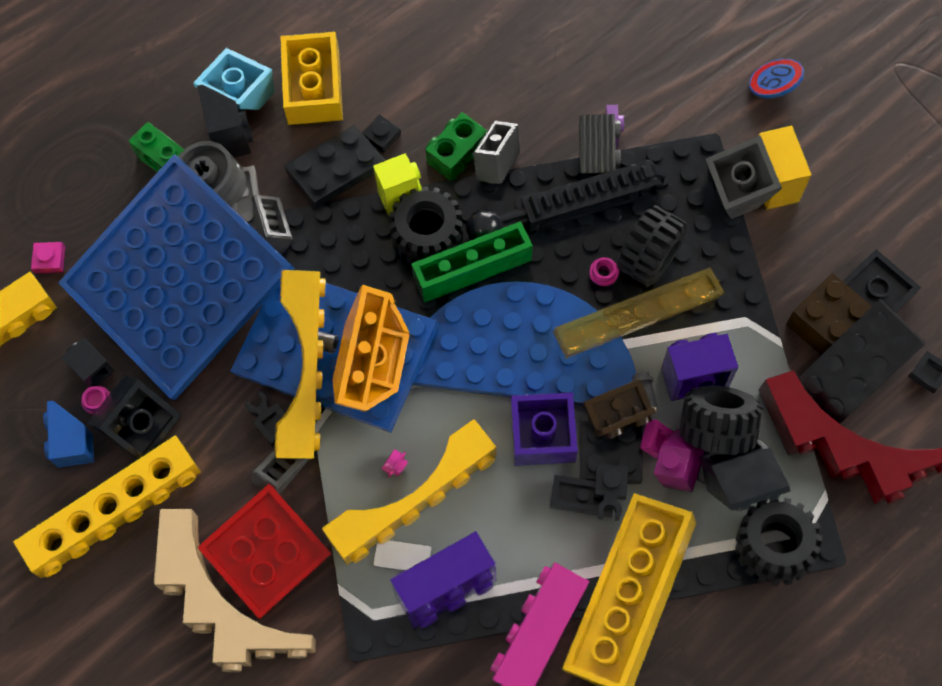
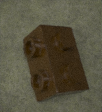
M640 378L582 402L596 437L605 435L607 439L624 433L622 427L631 423L636 428L651 422L650 415L658 412L656 406H651Z

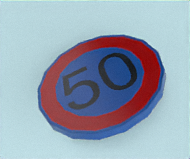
M793 59L771 61L762 65L753 73L749 82L750 90L760 98L771 99L781 97L792 92L800 85L804 79V68L800 62Z

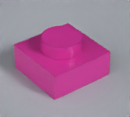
M62 242L34 243L31 270L35 274L63 273L65 245Z
M658 420L646 423L640 449L658 459L661 445L674 431Z

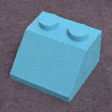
M228 48L194 81V87L198 88L197 85L203 84L235 100L240 109L260 110L275 93L272 69Z

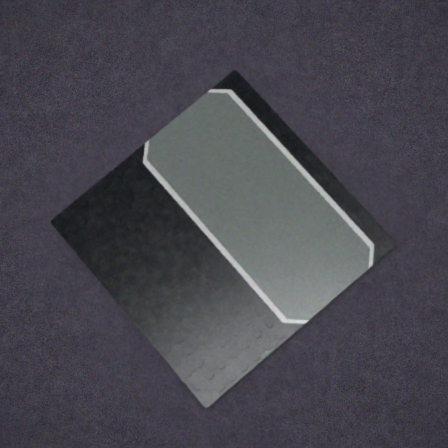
M712 133L620 150L621 166L616 167V170L646 160H652L655 165L662 166L666 175L663 190L653 196L641 198L530 232L528 225L525 224L523 227L533 245L532 261L424 303L413 279L412 265L407 262L406 256L401 258L398 255L397 249H394L389 216L378 193L326 202L318 208L309 205L284 210L293 238L288 249H286L288 262L295 268L294 271L320 272V278L325 279V283L358 293L362 285L391 293L396 307L428 318L445 304L464 293L501 282L539 283L562 289L579 297L599 311L619 333L629 350L636 374L649 372L650 376L654 378L652 386L658 404V412L650 415L651 419L660 421L674 432L680 428L684 399L670 401L661 371L667 348L679 340L691 342L700 340L702 336L710 333H717L718 335L728 333L739 366L730 387L754 396L763 405L758 440L771 448L790 486L791 491L781 494L778 500L783 502L784 498L792 499L791 504L797 506L798 502L804 505L803 511L805 513L811 511L814 515L812 522H818L821 529L818 534L822 535V543L819 547L821 549L808 573L839 568L845 565V553L815 453L813 451L800 456L799 452L787 454L759 392V388L765 379L789 372L790 369L744 215L733 219L729 217L706 162V158L724 151L718 134ZM578 157L511 169L507 176H505L503 183L500 184L478 181L475 178L476 176L421 185V187H428L429 191H433L434 188L441 189L442 195L447 192L451 195V201H457L459 210L462 213L463 244L471 241L467 234L466 225L474 212L489 209L497 215L521 208V198L604 173H579ZM658 205L688 224L686 236L678 252L665 272L652 285L647 287L620 269L617 280L609 286H600L591 280L589 275L591 264L603 257L610 258L617 264L619 252L629 233L640 217L652 206ZM425 219L414 224L411 230L420 235H431L437 232L442 225L435 220ZM606 270L599 271V274L602 276L609 275ZM412 385L392 433L322 407L321 419L315 420V432L320 433V450L317 451L328 524L347 510H367L384 507L416 491L438 467L445 453L449 436L473 419L476 420L497 447L495 462L484 471H480V469L470 475L471 479L459 489L453 487L445 493L446 497L441 503L431 508L428 506L419 512L421 515L415 522L408 526L403 524L394 531L395 535L389 540L431 546L430 556L477 531L496 563L497 581L493 583L494 587L487 593L480 596L475 593L466 598V603L459 609L452 612L447 609L438 614V619L431 625L421 628L419 625L413 629L394 594L390 581L391 578L405 570L374 566L377 544L369 549L370 553L363 560L356 564L352 561L348 565L345 564L332 546L350 660L355 663L509 633L514 623L517 625L521 624L525 616L521 609L529 594L535 597L541 585L536 583L543 567L546 565L550 568L554 562L589 581L569 621L583 618L634 493L691 511L697 522L667 601L761 583L757 581L759 578L757 574L754 573L751 577L746 572L747 565L741 566L738 561L741 554H736L735 551L737 541H735L736 535L748 509L731 511L707 491L706 484L696 480L693 492L664 488L654 475L657 459L643 450L642 484H627L626 500L617 499V502L622 507L619 521H615L614 510L611 518L603 517L601 520L598 519L597 515L549 508L554 475L580 479V421L589 420L583 406L574 405L578 449L576 463L514 466L511 397ZM646 424L642 425V437ZM394 449L401 453L406 452L404 459L408 463L398 477L392 474L388 478V473L381 469ZM767 530L760 534L764 544L774 552L790 553L795 551V546L790 537L781 531Z

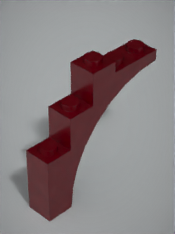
M794 370L765 379L759 388L760 395L787 454L799 452L800 456L817 449L831 479L842 476L843 480H847L861 474L875 504L885 500L888 505L896 503L905 498L904 493L913 486L912 483L928 477V472L936 470L938 474L942 473V448L910 450L886 446L859 436L840 425L817 405L805 391Z

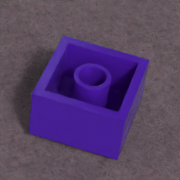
M710 333L702 336L700 340L691 342L679 340L672 343L667 348L661 371L670 401L684 399L685 393L693 388L701 386L730 387L739 366L728 333L722 335Z
M573 393L511 396L514 466L576 463L578 449Z

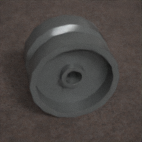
M200 141L188 146L178 156L231 207L241 200L246 190L247 178L242 166L221 144L213 141Z

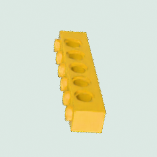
M175 435L13 542L32 573L40 578L50 577L59 572L62 565L70 559H76L89 551V547L97 541H103L113 536L117 531L116 529L124 523H130L140 518L143 511L151 505H158L164 502L170 496L169 493L178 487H185L191 484L196 479V475L201 473V471ZM170 468V473L166 478L158 479V474L162 469ZM139 485L144 486L140 495L131 497L135 487ZM111 503H117L115 511L105 515L106 507ZM89 520L87 530L78 533L79 525ZM62 538L61 546L57 550L51 551L52 543L56 539Z

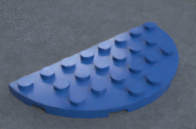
M501 282L464 293L445 304L430 317L437 320L439 327L413 386L504 397L573 393L574 405L583 406L582 402L633 381L632 375L636 374V370L629 350L619 333L599 311L587 302L571 293L549 285L533 282Z

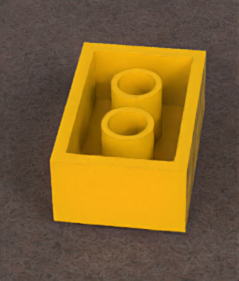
M336 32L281 36L283 108L288 125L343 120L340 57Z

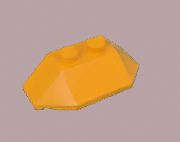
M365 285L360 287L345 322L333 376L335 404L365 412L398 392L410 333L394 304L395 300L391 293Z

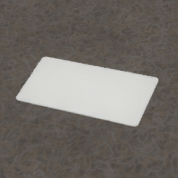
M387 541L382 545L377 543L373 565L407 570L429 558L432 547L396 541Z

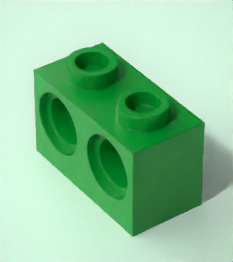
M462 112L456 119L452 118L448 121L444 131L438 137H433L428 142L425 149L427 164L448 180L456 179L473 161V152L488 130ZM460 135H468V137H466V138H461V137H459V136H460ZM444 153H449V154H451L450 156H447V157L440 156L441 154H444Z

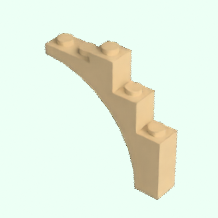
M160 509L154 585L160 590H164L163 594L182 595L183 590H185L183 623L192 628V632L212 633V628H215L214 664L222 667L223 672H241L242 667L251 666L252 653H255V658L273 659L275 658V653H287V658L303 659L307 658V653L316 652V639L312 635L286 633L263 626L244 616L230 605L214 585L204 564L202 553L197 548L200 543L198 516L192 509Z

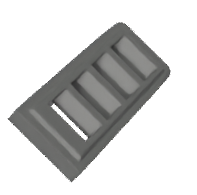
M253 195L252 205L256 231L279 253H285L293 238L280 198Z
M274 450L253 471L252 482L261 490L270 483L281 494L309 459L288 458L293 462L291 466L284 459L276 458ZM276 465L285 473L282 475L280 472L274 469L273 466Z

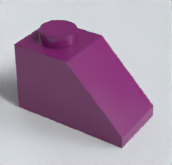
M677 429L661 445L654 475L664 488L693 492L701 464L700 457L703 456L704 450L687 443L680 436V431Z

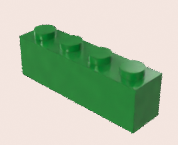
M520 221L412 263L413 279L424 303L532 261L533 245Z

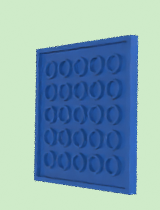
M174 154L58 283L170 399L176 400L280 286L281 271L294 270L295 268L185 162Z

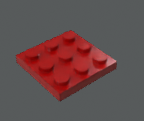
M270 483L197 547L258 619L265 616L332 555Z

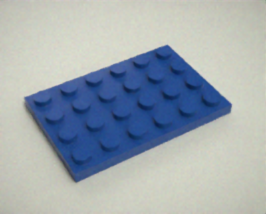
M325 283V296L319 297V309H324V327L318 328V331L338 335L339 344L334 354L323 351V358L317 359V371H322V389H316V402H321V407L392 433L439 327V323L437 320L397 307L410 333L398 392L365 412L335 404L333 389L335 366L345 322L358 293ZM279 286L262 304L230 371L236 376L295 397L302 370L301 344L298 343V333L290 315L280 303Z

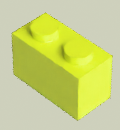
M406 153L373 165L378 194L388 216L390 212H393L392 206L395 201L400 203L401 195L404 193L407 196L410 195V190L416 188L417 192L422 191L419 182L421 178L419 169L415 162L410 163Z

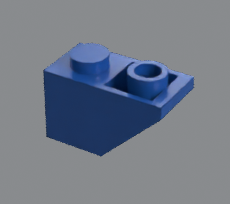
M47 401V412L43 414L44 426L48 430V441L44 442L46 458L58 468L94 463L93 433L56 402Z

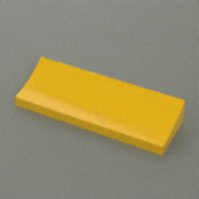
M635 493L633 494L562 669L565 672L597 686H634L697 522L693 512Z

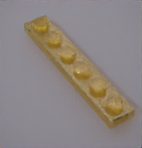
M710 267L558 326L554 329L553 333L565 357L569 358L717 299L723 295L724 291Z

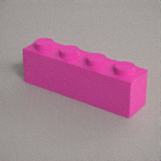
M556 562L552 563L550 568L546 565L543 567L536 583L541 585L535 597L529 594L521 609V612L525 613L521 624H513L505 641L510 643L505 654L503 655L499 652L490 667V670L494 672L492 677L494 681L503 686L536 685L589 583L588 580Z

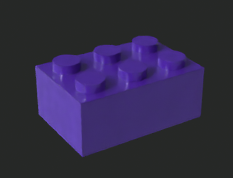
M477 531L396 575L390 581L394 594L413 629L419 625L421 628H424L434 623L438 619L437 615L448 609L452 612L462 607L466 603L465 599L476 593L480 596L490 591L494 587L493 583L497 581L496 563Z

